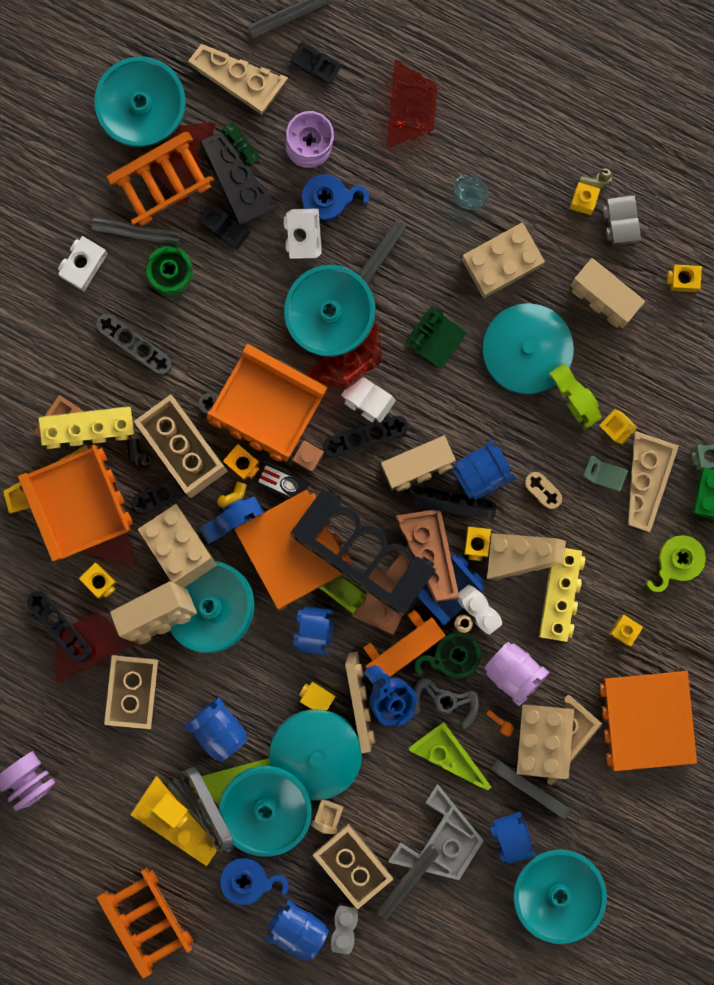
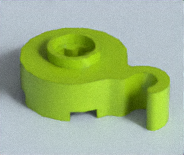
M563 363L548 373L549 377L556 382L562 397H568L570 402L567 403V406L579 423L584 421L583 426L585 429L602 419L597 400L589 389H585L575 379L566 364Z
M685 535L675 536L667 540L660 548L658 556L659 571L657 574L661 584L655 587L652 581H646V588L654 593L662 592L667 588L669 579L686 581L698 576L703 570L706 561L705 550L700 542L693 537ZM679 552L681 554H686L687 562L685 564L683 562H681L680 564L677 562V560L679 559L677 554Z

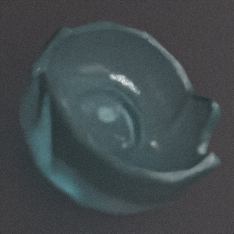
M467 174L462 175L456 180L453 188L454 200L458 206L464 209H479L486 202L488 196L487 187L477 176L468 177Z

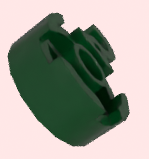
M461 632L450 633L438 643L434 657L423 655L415 661V671L417 674L422 675L423 671L420 668V664L423 661H429L433 668L440 669L447 676L454 678L467 677L474 673L480 664L482 657L481 648L477 641L468 634ZM457 648L460 652L463 651L465 655L460 662L452 658V654H454V650Z

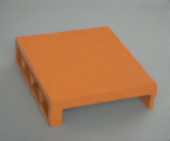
M247 344L212 409L209 410L207 419L210 420L209 423L218 429L223 427L230 431L229 434L238 440L242 438L247 440L254 449L258 451L263 449L269 452V456L274 460L287 462L328 387Z
M95 444L92 445V448L29 474L24 473L18 476L53 562L60 561L132 531L130 525L133 524L129 512L124 513L121 504L125 503L120 490L115 491L113 483L116 482L111 469L107 470L104 464L107 461L104 450L102 448L98 449Z
M308 490L235 528L239 539L279 611L343 575L290 537V532L316 499L315 494L312 493L310 495ZM329 522L316 540L338 555L341 551L339 546L342 543L336 532L331 534L328 526L331 525ZM346 553L342 559H344L350 565H353L350 557Z
M688 671L603 678V683L599 684L600 696L605 698V706H602V718L607 720V729L604 730L605 743H609L610 752L606 753L607 766H611L613 771L697 764Z

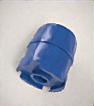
M494 440L487 442L485 447L468 453L466 457L455 463V467L452 468L469 500L473 498L476 500L488 493H492L505 482L509 483L516 479L514 473L509 475L511 473L510 466L499 447L493 448L495 446Z
M220 697L215 702L212 701L193 716L195 719L191 722L188 721L184 727L189 733L194 735L202 749L214 760L222 762L237 751L248 739L246 737L247 733L238 722V719L224 706L225 703Z
M286 899L284 902L287 906L285 908L280 906L267 928L271 930L270 935L265 934L264 940L270 944H276L286 951L285 953L293 955L298 959L312 961L322 947L329 929L326 928L325 923L313 916L312 913L296 907L294 902Z

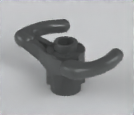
M429 677L419 679L414 687L418 698L414 708L415 715L421 712L420 695L422 690L426 689L433 697L434 706L440 713L450 714L457 706L469 702L471 705L470 711L461 722V728L467 729L474 722L479 709V695L475 691L469 690L463 694H456L437 688ZM434 689L436 692L439 693L435 695L432 690ZM448 698L450 703L448 706H443L441 700Z

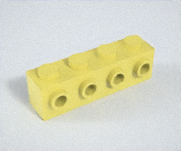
M129 406L38 417L41 445H46L47 449L60 448V443L69 442L70 446L83 445V440L91 439L93 443L106 442L108 437H115V441L127 440L129 435L134 434L131 407Z
M565 548L564 564L553 566L549 569L538 636L540 638L567 642L568 638L573 636L574 624L570 623L572 615H576L578 602L574 601L575 593H579L581 588V579H578L579 570H583L585 564V557L582 556V551Z

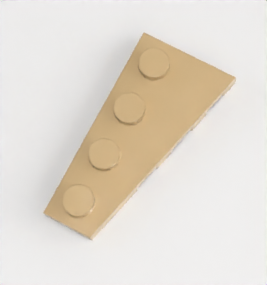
M203 44L198 47L188 60V65L261 115L288 81V77L270 73V70L262 67L261 69L248 64L249 62L234 59L226 53Z
M637 431L634 432L627 525L650 532L679 446Z
M358 651L350 652L345 665L361 753L371 752L372 744H375L374 731L369 728L371 714L370 709L366 708L367 691L362 682L363 669L359 662Z

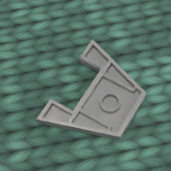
M436 784L425 804L443 814L442 820L420 854L400 842L388 862L411 868L428 846L433 844L440 849V854L426 872L459 880L483 843V839L441 787Z

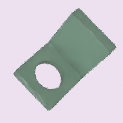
M714 444L706 446L697 445L693 448L691 460L692 464L696 465L697 470L714 467V462L708 463L704 459V454L707 450L714 451Z
M591 456L583 477L594 484L620 492L628 470L604 463L595 456ZM595 464L594 472L591 474V469Z

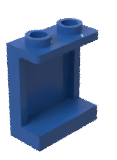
M455 555L451 556L458 592L468 584L479 592L485 589L482 586L484 580L476 572L472 575L467 569L469 564L461 555L458 557ZM427 584L418 595L419 600L443 626L462 609L457 599L435 602Z

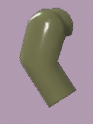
M604 168L593 178L581 176L580 183L601 190L610 183L612 173L609 169Z

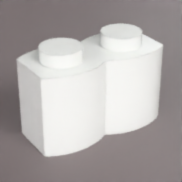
M357 373L341 395L346 400L344 404L353 411L357 408L363 411L362 416L372 423L374 420L381 423L396 402L392 395Z
M468 584L458 592V603L470 614L472 621L481 630L490 635L502 625L499 614L488 605L485 596L476 588Z

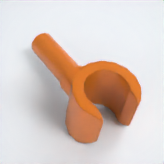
M491 710L486 713L496 723L502 725L499 730L500 733L509 737L512 735L514 727L511 723L499 718Z

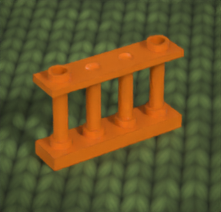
M189 132L181 133L107 176L110 184H118L123 187L138 217L131 220L133 225L140 224L144 226L153 221L152 216L196 191L202 193L212 187L210 184L215 181L214 177H203L188 149L190 147L189 143L193 141ZM174 151L181 153L196 181V184L187 189H184L169 161V154ZM155 162L162 165L177 195L166 201L149 171L151 169L149 166ZM136 173L143 177L157 203V206L147 212L130 183V177Z
M147 867L141 871L144 878L115 895H109L105 891L97 897L98 902L142 979L152 973L151 967H153V963L182 946L188 953L193 948L191 944L194 943L189 932L182 930L158 888L157 883L159 880L153 870L149 871ZM149 886L155 896L154 899L127 915L119 913L117 909L118 903ZM159 906L162 908L167 917L166 919L138 935L131 934L128 928L131 922ZM172 926L178 939L149 956L147 954L143 955L139 948L142 946V943Z

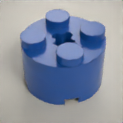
M305 606L303 610H298L297 624H300L299 633H295L294 647H298L299 652L328 655L329 651H325V646H330L334 620L329 619V614L334 615L333 610Z
M521 811L495 819L494 824H492L491 832L494 840L499 839L501 845L498 852L502 863L507 861L508 864H512L535 856V851L529 850L531 849L530 844L533 843L524 819L519 820L522 816Z

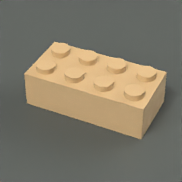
M171 394L134 421L190 498L228 472Z

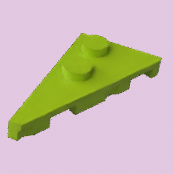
M444 722L408 748L411 752L485 790L492 788Z
M267 758L201 777L213 800L219 805L225 787L236 775L252 767L270 766V759Z

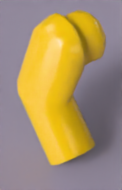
M236 481L233 493L226 496L221 495L218 498V506L225 508L231 503L242 499L247 484Z

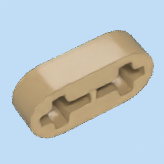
M533 472L526 477L525 487L545 508L555 509L561 504V493L544 475L539 472ZM531 477L534 479L539 477L541 479L539 484L544 488L542 491L536 486L534 488L530 486L532 483ZM545 490L550 495L556 494V504H547L548 498L543 493Z

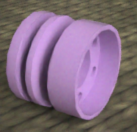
M305 111L295 115L289 122L286 130L285 146L289 158L296 165L304 168H314L323 164L329 158L334 140V131L330 121L320 113ZM307 139L312 140L311 146H306Z
M33 751L0 773V791L4 792L10 788L14 791L7 801L11 802L17 797L21 800L13 806L15 812L30 807L45 796L56 783L52 778L43 784L41 780L49 774L48 771L38 775L35 773L41 762Z

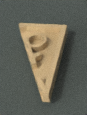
M567 695L564 701L566 702L564 708L574 709L571 763L603 723L570 695ZM548 778L547 783L551 786L556 782L557 778Z

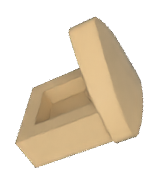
M321 800L315 820H312L310 825L322 833L336 834L338 832L336 827L344 806L327 800Z

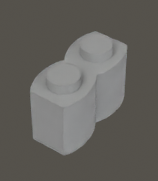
M635 196L607 199L606 205L602 207L603 217L608 219L609 227L606 228L607 241H611L612 246L639 243L641 235Z
M340 902L336 908V927L331 937L333 952L349 955L353 949L354 929L358 921V910L353 904Z

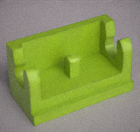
M342 576L319 587L353 614L366 599V595Z

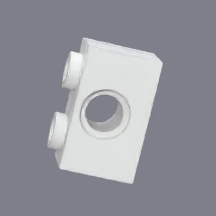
M292 209L287 212L284 217V228L288 230L286 251L289 252L290 258H317L322 254L319 210ZM298 228L306 232V239L299 237Z
M82 236L80 240L76 239L71 246L70 251L72 253L69 258L61 262L58 268L60 271L58 275L85 292L108 253L102 247ZM79 258H86L87 264L83 268H77L76 261Z

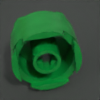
M164 246L155 250L148 259L146 267L147 277L154 289L166 296L178 295L184 292L192 283L194 277L193 266L183 250ZM170 267L171 269H174V274H166V268Z

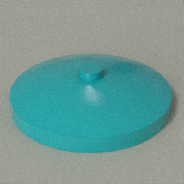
M131 57L119 61L105 72L97 85L94 104L97 118L102 128L111 138L129 147L145 148L160 144L174 134L183 120L186 99L181 81L170 67L150 57Z
M323 265L310 269L293 283L285 300L284 315L291 336L301 347L316 355L334 357L353 351L365 341L375 321L376 307L369 286L358 274L342 266Z
M531 303L518 304L498 314L487 328L482 346L483 360L491 377L503 388L524 395L538 394L554 387L556 382L549 377L548 373L563 363L570 368L574 352L572 335L564 320L551 309Z
M216 562V567L184 587L188 589L197 614L184 624L172 626L170 632L179 643L193 651L200 653L224 651L236 644L245 635L251 624L254 614L252 589L246 578L238 570L225 563Z
M313 709L292 715L278 727L270 744L269 759L270 766L284 769L296 776L305 786L310 800H324L342 793L352 784L360 770L362 753L356 731L344 718L330 711Z
M273 766L252 767L236 775L225 787L219 804V812L231 834L233 845L243 852L255 856H275L291 850L303 839L311 822V801L305 786L290 772Z
M556 849L540 853L524 865L515 882L513 900L520 921L531 934L549 943L567 944L586 937L597 927L605 912L607 892L604 880L593 863L576 852Z

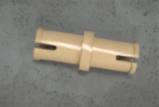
M465 614L459 615L454 623L455 628L462 633L470 631L473 627L471 617ZM462 619L467 621L465 628L460 626Z

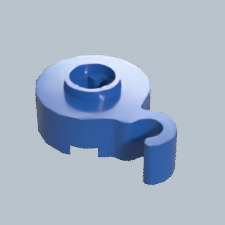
M322 174L313 177L306 183L303 188L302 202L304 209L319 210L320 222L334 221L347 206L353 203V197L356 194H361L364 197L363 205L367 206L369 203V192L365 187L359 185L346 190L339 179L332 175ZM325 193L331 199H327V203H322V199L318 200V197Z
M256 497L245 501L242 498L223 508L224 512L200 527L199 530L207 545L215 542L216 539L233 532V528H237L263 514L264 511Z
M376 665L368 667L364 675L373 683V690L369 697V707L372 714L385 726L396 725L398 727L407 723L415 714L414 708L416 702H418L415 691L402 679L390 678L381 667Z
M238 857L229 862L223 869L220 878V885L224 896L238 905H249L257 901L264 892L271 890L272 884L275 881H280L283 884L282 894H286L289 888V882L284 875L275 874L267 877L263 867L256 860L249 857ZM242 875H246L247 879H250V884H246L245 887L240 886V883L237 882V879H241Z

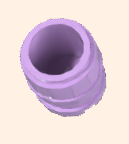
M507 642L484 669L487 671V676L497 687L512 697V701L520 706L528 699L527 696L540 686L550 672L543 666L540 667L530 657L531 655L528 652L526 653L514 643Z

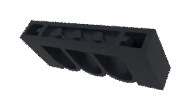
M323 488L290 532V537L403 617L435 573L434 563L426 557L421 559L418 556L413 561L410 551L401 545L392 544L387 546L385 534L379 528L367 525L361 527L358 514L353 509L341 507L342 501L339 500L341 497L331 489L326 491ZM345 515L353 520L355 531L337 555L316 539L330 520L335 516ZM364 534H372L380 540L381 551L363 574L342 558L358 537ZM399 553L407 561V571L391 593H389L368 577L385 555Z

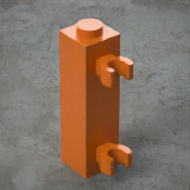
M414 610L407 616L416 626V629L384 653L379 655L371 642L363 647L372 659L365 667L379 666L390 677L446 635L432 617L424 622L416 610Z

